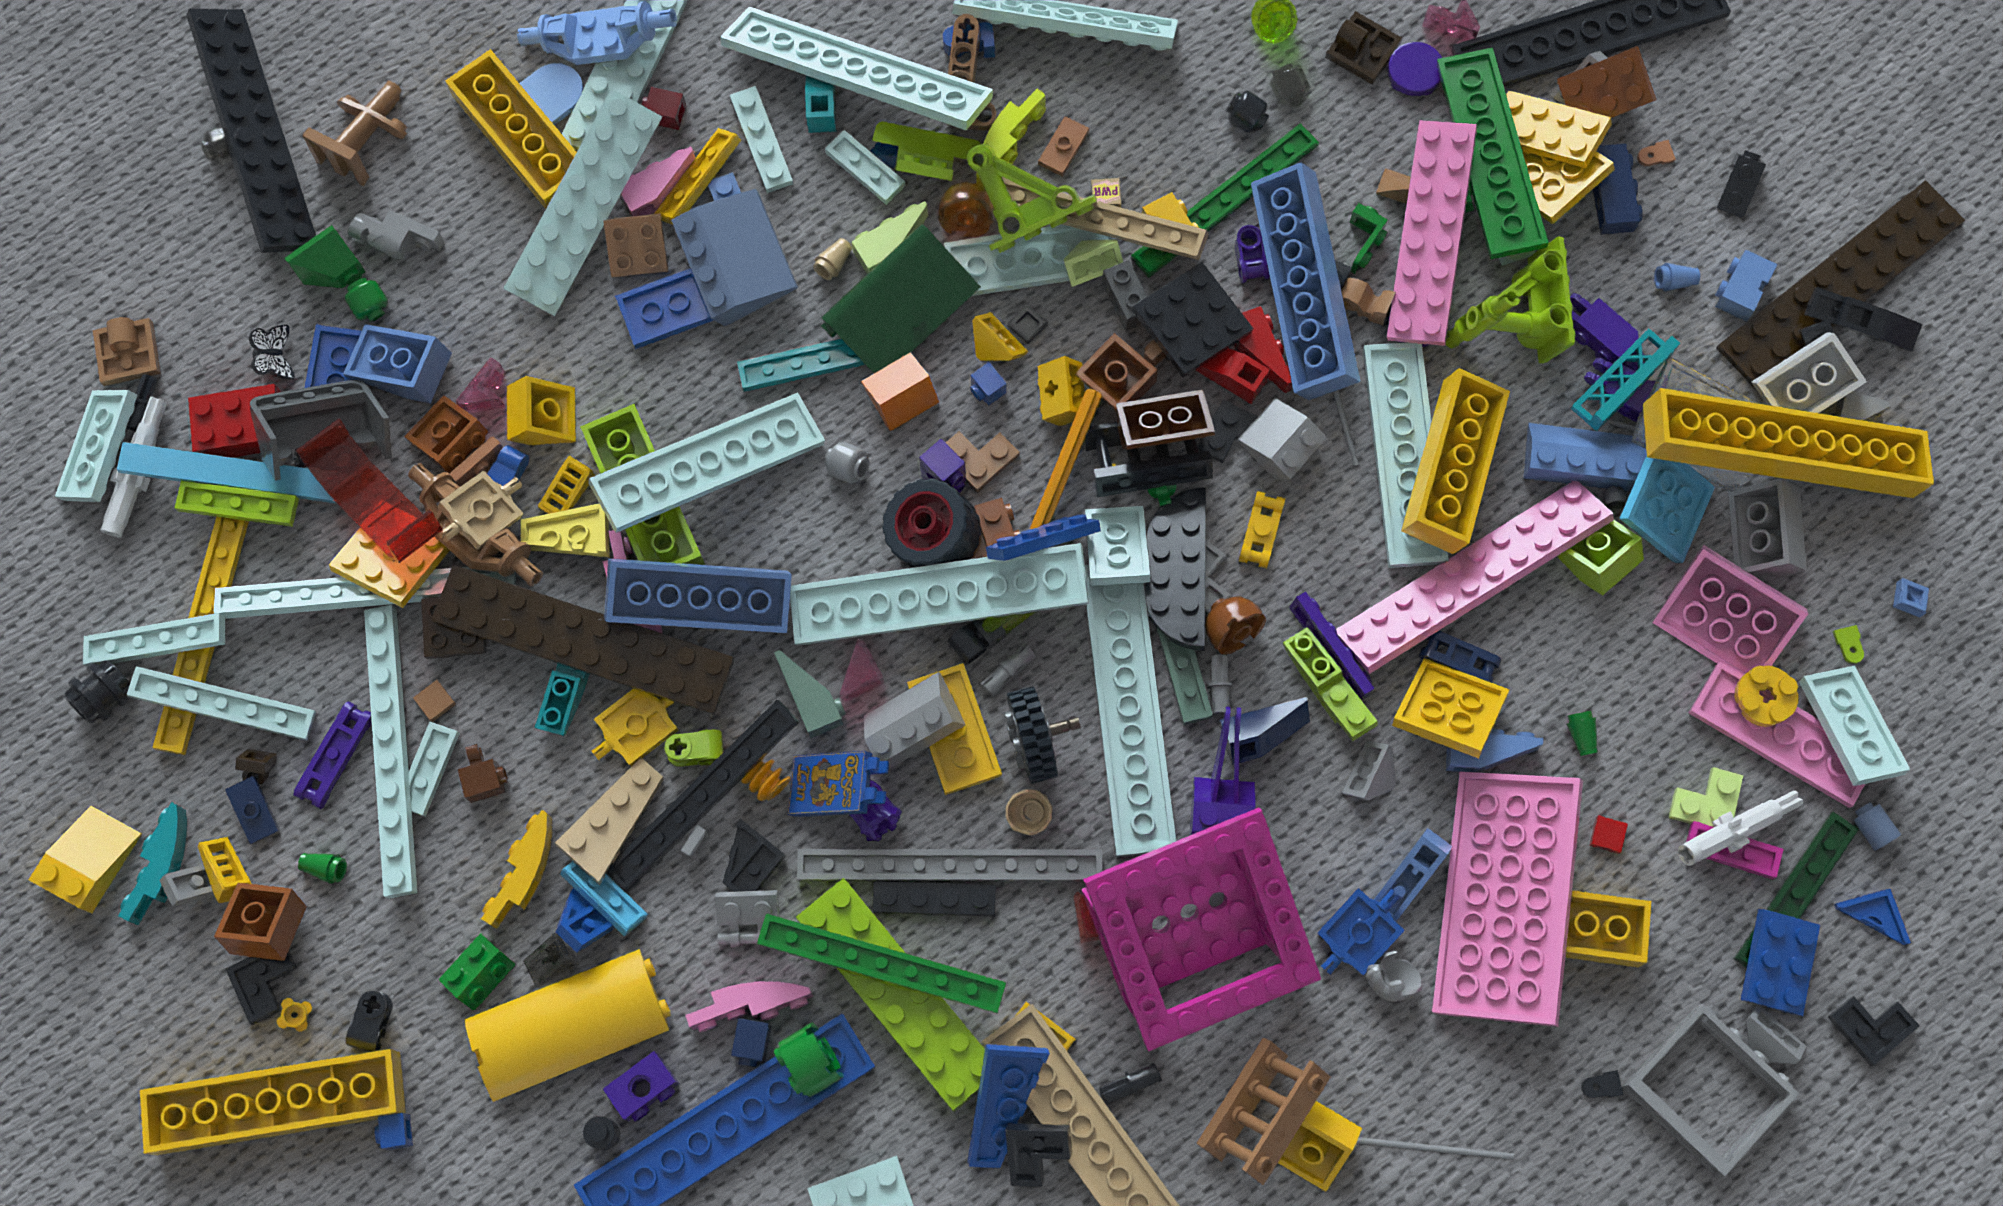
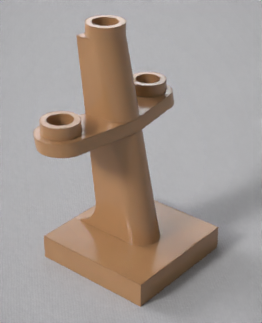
M387 81L366 106L361 105L350 95L341 97L337 101L339 107L345 112L356 116V118L336 140L310 127L302 135L315 161L322 165L324 160L328 159L335 172L344 177L349 170L352 171L358 183L364 186L369 179V175L358 155V151L377 127H381L399 139H403L407 135V126L402 121L393 118L391 121L386 118L400 99L401 88L394 82Z

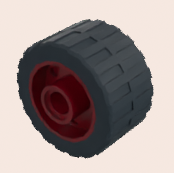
M920 479L916 480V482L908 483L894 494V497L886 506L887 509L883 515L884 522L882 526L885 542L891 548V552L911 568L969 560L973 557L976 548H978L981 528L980 518L976 514V509L963 495L944 481Z

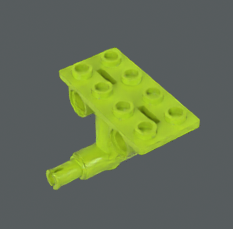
M988 144L974 146L967 153L968 165L971 169L977 171L995 209L992 212L1002 238L991 242L989 245L991 251L998 249L999 253L1014 247L1016 244L1015 240L1022 236L1027 241L1041 234V227L1050 224L1051 228L1067 222V215L1075 211L1080 216L1094 209L1092 203L1097 201L1095 194L1080 200L1077 192L1071 186L1063 185L1056 187L996 157L994 149ZM1002 177L1040 195V197L1018 206L1016 200H1012ZM1060 192L1069 193L1072 196V204L1067 207L1059 205L1057 195ZM1007 217H1015L1019 221L1020 227L1017 231L1007 229L1005 225Z
M1556 237L1548 243L1547 248L1540 249L1528 257V264L1513 275L1512 284L1498 296H1490L1479 305L1470 307L1466 314L1457 319L1454 328L1447 331L1446 346L1451 349L1456 348L1463 341H1472L1487 330L1517 333V338L1521 345L1529 349H1537L1538 363L1545 364L1575 344V330L1573 329V307L1570 301V278L1567 273V251L1564 238ZM1520 296H1528L1529 311L1524 313L1508 312L1509 309L1520 303V299H1518Z

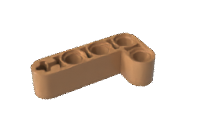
M963 14L955 20L948 74L975 83L981 30L977 19L973 15ZM970 24L972 30L968 32L969 43H966L962 29H966V26ZM966 51L971 54L969 62L959 63L957 61L959 53ZM989 102L984 110L990 111L992 118L984 123L976 118L968 129L989 131L998 117L995 107Z

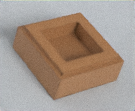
M438 680L413 697L431 722H434L456 705Z

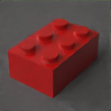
M275 384L189 397L192 452L231 458L261 453L251 417L250 401L258 396L281 392Z

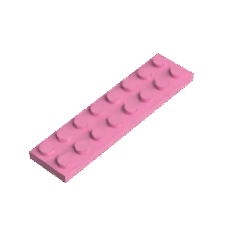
M1419 120L1394 292L1396 294L1392 300L1387 331L1388 341L1446 345L1477 124Z

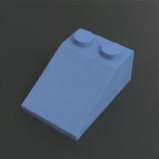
M365 324L343 375L406 399L431 403L452 352L434 336Z

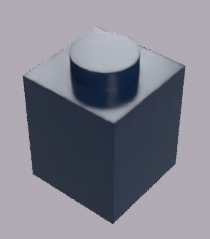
M738 1018L731 1053L733 1058L739 1059L738 1065L756 1068L757 1062L765 1063L772 1028L769 1023Z

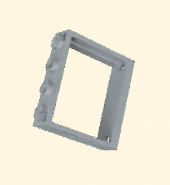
M1701 1004L1694 1007L1625 1082L1622 1088L1718 1178L1725 1177L1799 1093L1792 1088L1793 1085L1788 1081L1789 1078L1782 1073L1777 1074L1769 1066L1770 1061L1766 1056L1757 1050L1753 1051L1744 1043L1746 1039L1739 1031L1734 1028L1729 1029L1721 1021L1722 1017L1717 1011L1714 1012L1708 1006ZM1696 1022L1702 1025L1777 1096L1723 1157L1643 1082L1647 1075Z

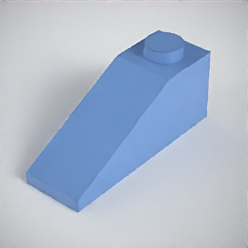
M1429 828L1425 830L1374 898V900L1380 902L1390 889L1395 891V893L1388 902L1396 894L1401 897L1389 910L1395 922L1439 867L1452 846Z

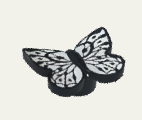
M288 325L275 326L267 332L261 328H256L250 332L248 339L250 345L254 348L251 367L258 375L270 372L273 376L291 380L295 377L291 366L282 356V348L286 344L290 328Z

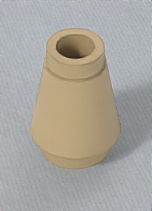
M839 238L818 255L813 265L816 273L826 280L837 277L852 250L851 244L847 240Z

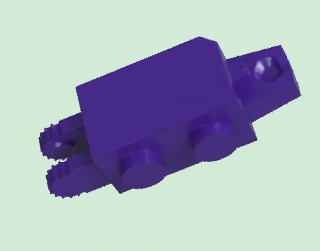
M1573 293L1570 296L1573 307L1582 314L1579 316L1572 310L1575 340L1581 345L1589 346L1595 352L1596 358L1600 357L1614 364L1639 339L1638 331L1600 298L1593 304H1590L1577 293ZM1637 362L1623 363L1625 366H1631L1638 370Z
M1600 357L1596 358L1593 362L1594 368L1602 374L1613 365ZM1622 364L1623 375H1633L1637 371L1634 367ZM1616 370L1612 375H1618V371ZM1588 372L1584 376V380L1592 386L1601 376L1594 372ZM1648 379L1617 412L1637 424L1645 426L1643 403L1660 388L1666 389L1665 386L1660 382ZM1605 381L1603 383L1604 394H1615L1619 389L1618 381Z

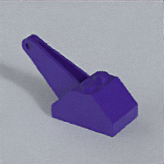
M1226 706L1211 778L1194 777L1189 836L1256 808L1255 782L1239 781L1240 707H1236L1234 721V780L1220 779L1229 734L1231 707Z

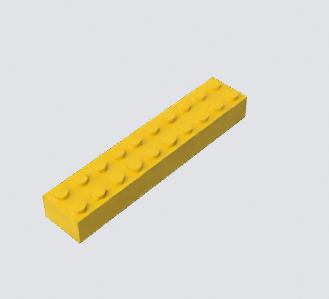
M1660 388L1643 403L1648 458L1907 498L1916 497L1934 484L1928 432L1925 430Z

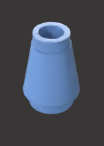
M1664 263L1655 270V286L1667 292L1698 285L1700 282V271L1698 268Z

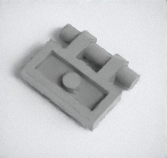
M778 890L716 892L717 926H730V932L718 933V945H730L731 948L741 947V944H757L766 913L779 917ZM757 924V931L741 932L740 925Z

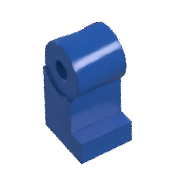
M980 22L979 52H984V58L995 57L993 26L988 22ZM970 24L966 26V29H962L966 43H969L968 32L972 30ZM954 26L948 27L943 33V49L948 56L951 53ZM965 51V52H961V53H959V55H958L957 57H961V56L964 55L965 53H969V52H966V51Z
M506 445L500 451L496 462L493 463L487 474L494 482L501 486L510 482L514 477L518 479V483L529 464V455Z

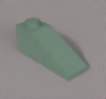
M780 650L774 652L810 739L843 725L841 716L846 713L840 699L833 700L829 690Z

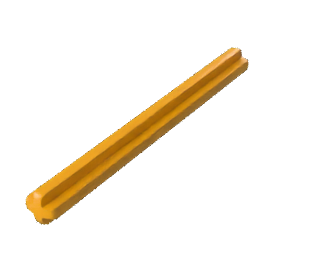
M1087 389L1085 391L1030 529L1047 524L1053 518L1102 398V394L1096 390Z

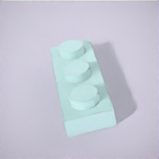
M845 130L825 148V153L886 205L906 186L905 181Z
M429 722L408 772L412 813L426 817L460 735L458 731Z

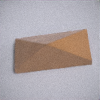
M1385 168L1376 194L1407 204L1411 177Z

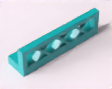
M1648 328L1570 409L1595 431H1598L1674 354L1680 342L1673 336L1665 342ZM1647 339L1658 348L1653 355H1642V344ZM1624 362H1637L1638 370L1633 375H1623L1622 364ZM1616 370L1618 371V375H1612ZM1605 381H1618L1619 389L1615 394H1604L1603 383ZM1598 389L1599 394H1593ZM1587 400H1599L1600 409L1593 416L1582 407Z

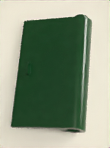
M921 224L821 317L824 322L821 327L831 338L837 336L842 339L874 374L912 352L981 286L929 229Z

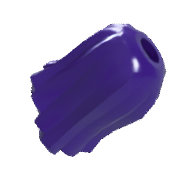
M870 780L869 787H875L877 791H883L874 780ZM886 796L885 804H868L867 814L849 815L857 823L861 834L866 836L867 841H880L882 835L887 833L888 829L892 832L897 828L896 823L899 821L902 811Z

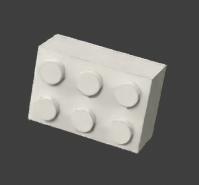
M1827 332L1753 380L1752 384L1766 405L1820 413L1867 381L1835 333Z

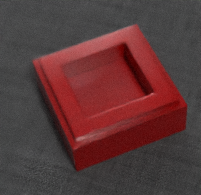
M1600 815L1596 816L1589 846L1620 854L1628 823Z

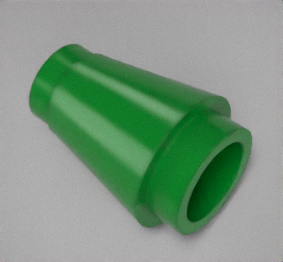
M1592 711L1568 715L1569 723H1566L1577 750H1579L1580 756L1597 753L1596 717L1593 718Z
M303 853L298 861V869L332 884L342 881L346 874L347 862L339 854Z

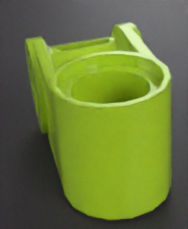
M709 729L671 735L666 740L664 747L668 760L677 767L711 765L723 753L722 731ZM679 745H682L684 748L681 752L682 755H676L675 753Z

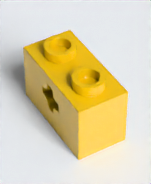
M1063 356L1037 366L1042 420L1058 426L1074 421L1085 394L1084 382L1075 376V373L1082 367V362Z

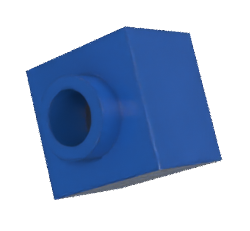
M990 362L971 374L972 386L970 390L978 401L983 399L989 406L1007 393L1006 382Z
M398 1113L378 1117L379 1125H375V1139L377 1144H380L381 1149L392 1150L413 1146L410 1114Z

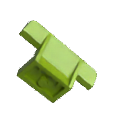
M879 122L875 127L872 141L898 146L895 170L952 181L954 157L967 159V153H969L970 149L980 145V142L975 139L889 122Z

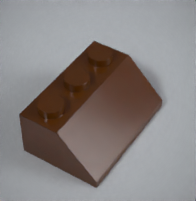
M1203 390L1116 404L1117 428L1122 448L1126 450L1215 435Z

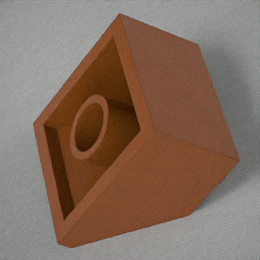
M1114 333L1075 373V376L1090 389L1100 392L1102 399L1116 410L1117 403L1139 400L1157 382V369Z

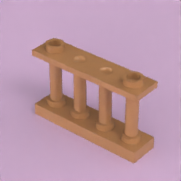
M1264 1037L1196 1143L1221 1162L1227 1153L1246 1162L1242 1170L1262 1185L1265 1184L1273 1172L1276 1164L1330 1079V1076L1311 1060L1304 1070L1285 1062L1288 1055L1272 1041ZM1278 1072L1296 1081L1287 1097L1268 1088ZM1261 1099L1280 1108L1270 1124L1251 1115ZM1244 1125L1263 1135L1253 1151L1234 1142Z

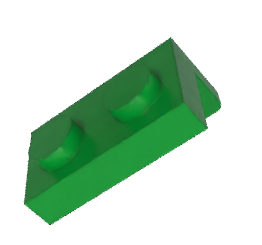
M480 933L438 980L458 1000L474 1011L513 969L515 963Z

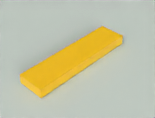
M718 128L654 214H661L662 221L673 225L672 219L689 211L741 142L740 137L735 133Z

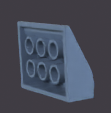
M757 189L696 206L671 220L711 319L721 325H729L798 289Z

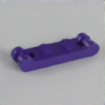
M349 701L343 705L296 785L293 793L295 797L301 800L306 798L312 801L311 804L319 809L325 806L340 775L365 732L372 725L371 712L367 710L363 712L357 709V705ZM351 719L356 721L353 729L346 726ZM314 780L321 782L318 790L312 788Z

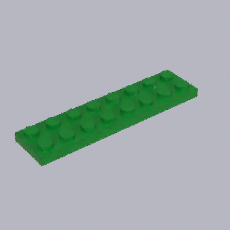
M1493 48L1437 59V68L1452 122L1477 124L1470 185L1490 260L1547 248L1549 242Z

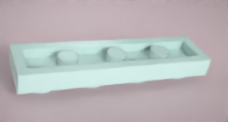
M756 86L730 94L731 102L766 192L770 193L792 185V177Z

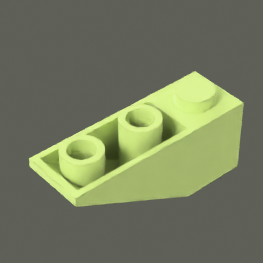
M925 201L919 205L913 204L905 209L904 213L895 218L885 219L879 227L870 232L864 231L852 241L853 253L867 274L915 229L924 223L928 217V207Z

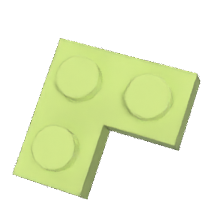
M1713 767L1710 771L1705 795L1677 787L1674 791L1669 818L1689 824L1696 821L1714 827L1712 821L1720 816L1731 812L1734 817L1743 775Z

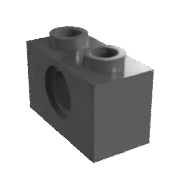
M1127 260L1103 270L1102 285L1125 332L1142 325L1133 313L1132 308L1133 305L1146 298L1147 295L1130 261Z

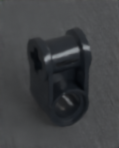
M368 991L360 997L353 1020L347 1031L345 1040L347 1046L368 1052L380 1051L382 1046L380 1040L385 1037L386 1026L393 1005L388 995L377 991ZM371 1001L381 1004L380 1009L371 1008Z

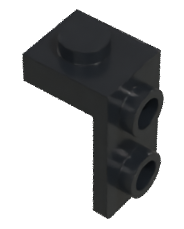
M1747 150L1744 151L1743 155L1735 154L1732 162L1734 167L1717 205L1719 210L1738 217L1745 216L1766 167L1764 162L1759 161L1761 155Z

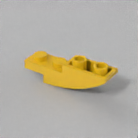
M543 810L538 815L535 814L531 817L526 825L527 832L521 840H516L510 847L507 861L516 868L513 872L510 871L506 874L500 884L502 889L495 898H490L483 908L482 912L484 915L481 919L495 929L500 926L514 904L525 910L541 881L552 839V817Z

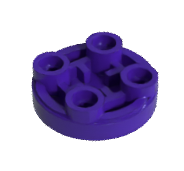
M1409 42L1399 46L1392 53L1388 63L1387 71L1392 88L1410 96L1432 94L1441 82L1437 68V59L1442 58L1439 52L1432 46L1421 42Z

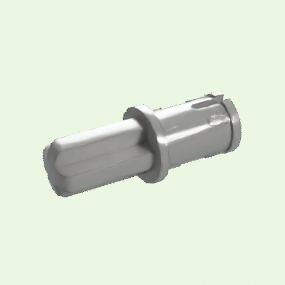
M1217 654L1211 657L1212 683L1208 684V687L1211 688V710L1214 715L1224 714L1225 707H1230L1229 694L1232 687L1228 677V657L1223 654Z

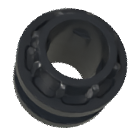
M103 661L99 665L92 662L86 667L90 676L82 682L75 677L68 682L71 688L65 692L64 696L72 708L88 723H94L99 718L106 721L111 716L107 708L115 701L120 706H124L129 701L126 696L130 686V682L111 662Z

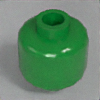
M362 278L346 288L348 293L345 295V302L356 319H369L370 322H374L385 315L383 310L388 305V298L376 281Z

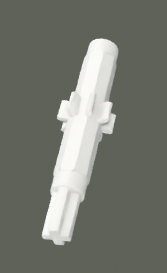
M154 397L149 398L142 421L138 424L131 443L155 447L159 433L158 427L167 405L164 400ZM117 468L113 469L110 481L114 482L115 488L100 530L102 533L117 538L122 537L138 492H146L151 479L145 476L119 473Z
M1792 791L1776 800H1768L1736 817H1733V814L1728 812L1712 821L1715 828L1678 847V855L1684 864L1691 866L1727 847L1730 853H1733L1750 843L1747 838L1748 836L1782 819L1784 814L1803 805V799L1798 797L1797 791Z

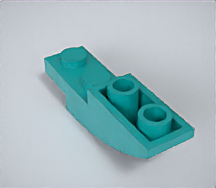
M557 663L556 670L551 672L535 728L565 736L582 699L590 674Z
M172 802L169 807L161 812L158 818L159 824L153 834L145 839L140 857L150 862L147 867H144L139 872L135 888L131 894H128L123 899L120 906L121 911L118 917L136 925L140 924L154 899L165 904L168 897L159 880L165 874L180 871L186 845L187 815L184 808Z

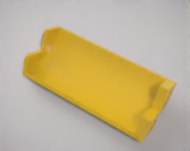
M640 949L465 1019L470 1046L476 1054L480 1065L478 1066L479 1072L492 1101L495 1102L669 1031L667 1018L671 1016V1012L666 1000H659L654 989L652 977L656 976V972L651 959L645 960Z

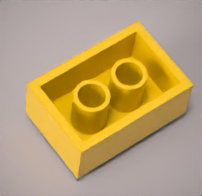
M1572 890L1565 958L1637 968L1646 964L1648 961L1652 901Z

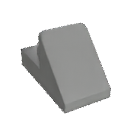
M204 864L165 874L159 880L172 907L187 903L189 909H192L215 896Z

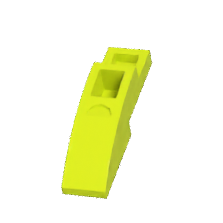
M1036 89L1020 107L1010 101L992 124L983 144L991 146L995 151L996 157L1012 164L1018 156L1017 140H1020L1028 130L1027 126L1033 120L1038 121L1046 111V95L1039 89ZM976 172L977 188L982 190L984 186Z

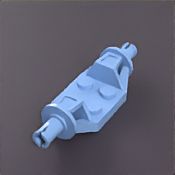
M647 1L639 2L637 6H620L573 14H561L553 17L549 14H544L539 17L538 27L519 28L517 38L521 46L541 44L546 53H554L575 65L628 59L644 41H652L656 28L676 27L677 16L672 8L653 12ZM637 25L638 31L630 36L631 26ZM559 36H562L564 44L558 43Z

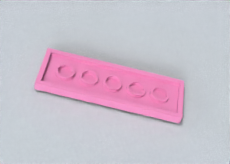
M1719 661L1691 707L1689 714L1846 807L1851 808L1854 806L1865 784L1852 785L1818 718L1797 707L1792 716L1774 726L1762 727L1749 722L1741 714L1742 710L1739 708L1738 703L1736 704L1734 698L1735 687L1743 675ZM1769 690L1759 691V695L1763 696V702L1768 703L1769 700H1774Z

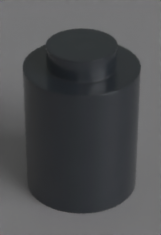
M596 1116L585 1124L583 1137L589 1146L599 1150H609L619 1142L620 1128L615 1121L603 1116Z

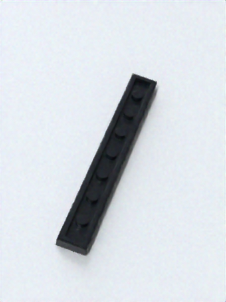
M776 700L616 858L614 863L610 865L607 873L624 892L630 890L799 723L795 716L780 700Z

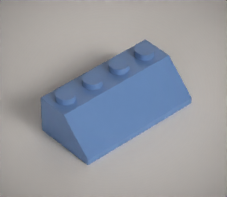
M1528 423L1524 478L1565 484L1579 481L1583 486L1605 489L1610 486H1619L1625 491L1631 492L1647 455L1645 437Z

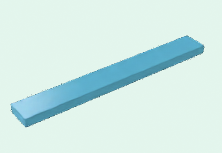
M122 442L117 471L124 474L295 495L301 499L357 506L362 477L357 475L287 465L280 466L281 480L275 481L264 462Z

